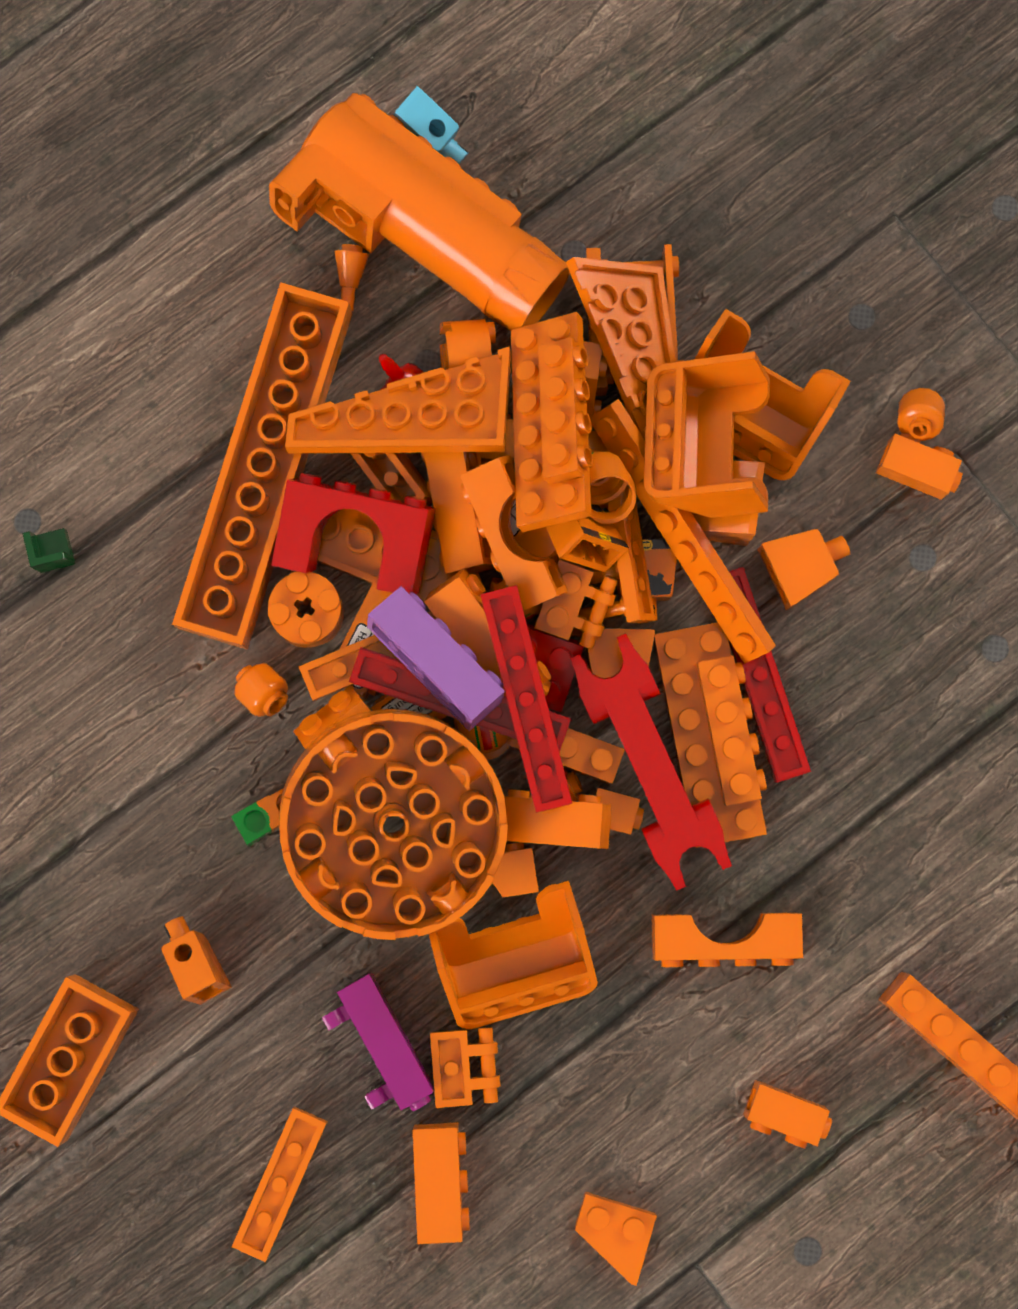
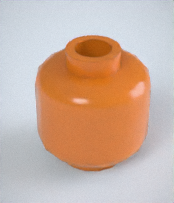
M929 388L912 389L905 393L899 401L897 425L900 432L903 434L908 433L921 441L931 440L939 435L944 427L945 420L943 398L936 391Z
M265 663L254 666L248 665L237 674L234 694L237 700L253 715L258 717L274 716L286 705L288 701V684L270 665Z

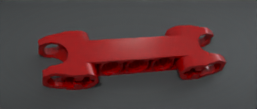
M624 633L616 637L622 652L623 664L620 671L613 677L602 678L594 675L581 654L570 659L576 673L580 697L593 724L611 718L657 819L656 822L641 828L655 861L667 874L677 891L686 887L679 861L682 854L690 847L701 846L709 849L722 870L731 867L732 864L727 853L723 829L709 798L694 805H691L645 704V701L661 695L647 663L636 651L627 634Z

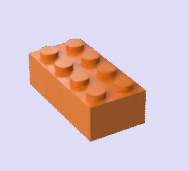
M76 974L65 977L0 1096V1116L57 1147L68 1141L139 1008Z

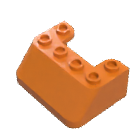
M725 309L707 335L695 359L742 353L751 337V329L748 323L743 318ZM763 366L770 378V397L768 403L758 412L734 415L733 455L743 461L765 463L764 473L774 479L788 480L792 478L834 413L851 382L832 370L821 369L816 371L803 389Z
M755 351L665 363L654 368L649 374L647 380L644 488L655 502L706 517L768 512V489L762 480L756 477L733 478L734 415L758 412L766 406L770 397V378Z
M569 881L549 885L537 895L536 903L539 914L521 917L516 921L488 927L472 934L468 933L464 920L459 918L450 925L429 933L437 971L458 1026L465 1029L478 1028L585 996L597 987L598 981L584 927Z

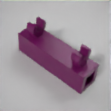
M371 972L340 989L337 994L343 1005L324 1015L322 1019L329 1031L351 1018L385 1083L369 1091L364 1096L371 1110L394 1097L401 1111L410 1107L413 1112L431 1101L429 1095L434 1092V1085L373 973Z

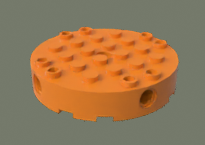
M381 709L360 713L324 731L305 749L293 766L283 790L279 812L280 843L283 859L288 873L300 894L314 910L340 928L343 927L362 934L364 937L396 940V938L418 935V937L438 931L462 917L481 899L493 882L500 860L504 856L507 842L508 824L505 798L498 778L486 758L466 736L448 723L421 712L404 709ZM398 816L403 819L404 824L400 830L389 833L383 829V824L387 817Z

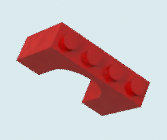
M300 473L299 478L287 480L271 566L302 573L315 571L322 534L327 522L342 509H355L372 518L379 527L383 537L384 549L376 589L393 593L402 586L408 594L411 592L416 595L419 594L436 508L426 506L427 500L411 496H405L404 501L390 499L391 492L370 488L369 494L355 491V484L335 481L334 486L321 483V477Z

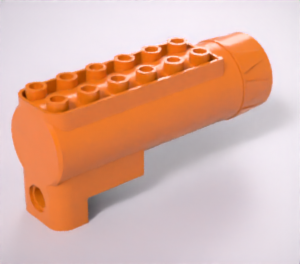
M352 93L344 102H339L332 106L312 128L301 150L269 184V201L272 210L282 221L297 232L314 213H317L370 254L386 238L467 298L484 315L510 331L538 323L554 303L570 275L564 260L537 237H533L519 228L522 214L511 201L498 197L490 191L484 181L471 177L461 169L460 165L453 158L444 157L433 149L431 143L426 138L416 136L405 128L400 119L394 115H387L365 94Z

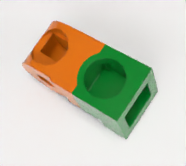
M284 788L231 816L248 847L279 828V812Z

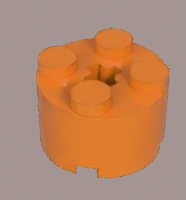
M473 319L440 323L439 335L445 334L446 343L440 345L441 368L444 370L463 365L465 360L478 356L479 360L492 356L491 344L496 342L494 322H486L485 319Z
M296 571L284 577L272 590L268 601V617L274 629L286 641L297 647L311 648L325 644L337 635L343 624L344 607L339 593L329 580L317 573ZM311 602L314 613L312 615L305 614L301 618L300 606H307Z

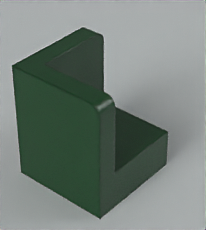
M65 528L38 535L31 531L22 533L30 567L36 571L44 573L75 564L68 532Z

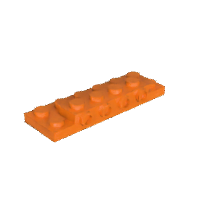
M577 312L511 330L516 527L522 532L592 516L589 467L593 465V456L588 446V433H591L592 425L587 413L586 400L590 398V389L585 380V367H588L589 360L584 348L583 318Z
M718 622L655 634L654 644L681 782L691 805L709 798L723 829L725 842L767 835L760 801L762 799L761 791L767 790L766 779L763 769L756 770L753 755H759L760 753L758 739L755 733L749 734L746 721L752 719L751 704L748 697L742 698L739 684L745 683L744 669L741 662L735 663L734 655H731L728 637Z

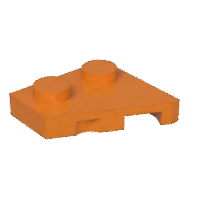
M585 1192L576 1221L575 1231L631 1285L637 1286L657 1215L647 1210Z

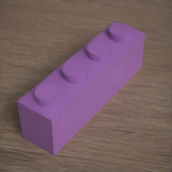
M400 586L368 614L367 628L470 731L502 702L505 692L502 689L503 684L495 673L490 670L486 672L476 662L477 657L465 644L460 646L451 637L450 629L441 619L436 618L434 620L425 611V604L415 593L411 592L408 594Z

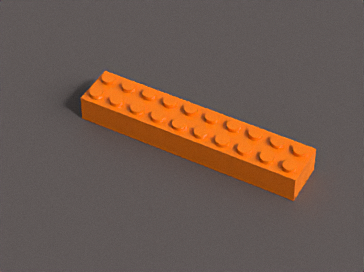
M280 282L172 625L178 629L248 650L274 567L271 565L286 482L288 479L299 478L300 473L304 471L309 453L288 454L285 448L288 415L325 403L352 318L349 302Z

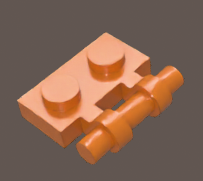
M560 558L557 567L568 592L543 603L534 628L568 641L573 628H578L584 631L579 644L593 649L597 636L601 637L605 626L602 623L607 609L614 604L616 595L613 593L618 580L604 576L600 588L589 585L594 573L593 570ZM585 596L595 600L588 619L578 615Z
M493 1027L478 1028L479 1043L468 1044L467 1029L430 1032L436 1108L473 1105L472 1090L483 1089L484 1103L498 1102L497 1088L501 1087L500 1075H496L495 1054L498 1053V1044L493 1039ZM469 1056H480L482 1076L471 1077Z

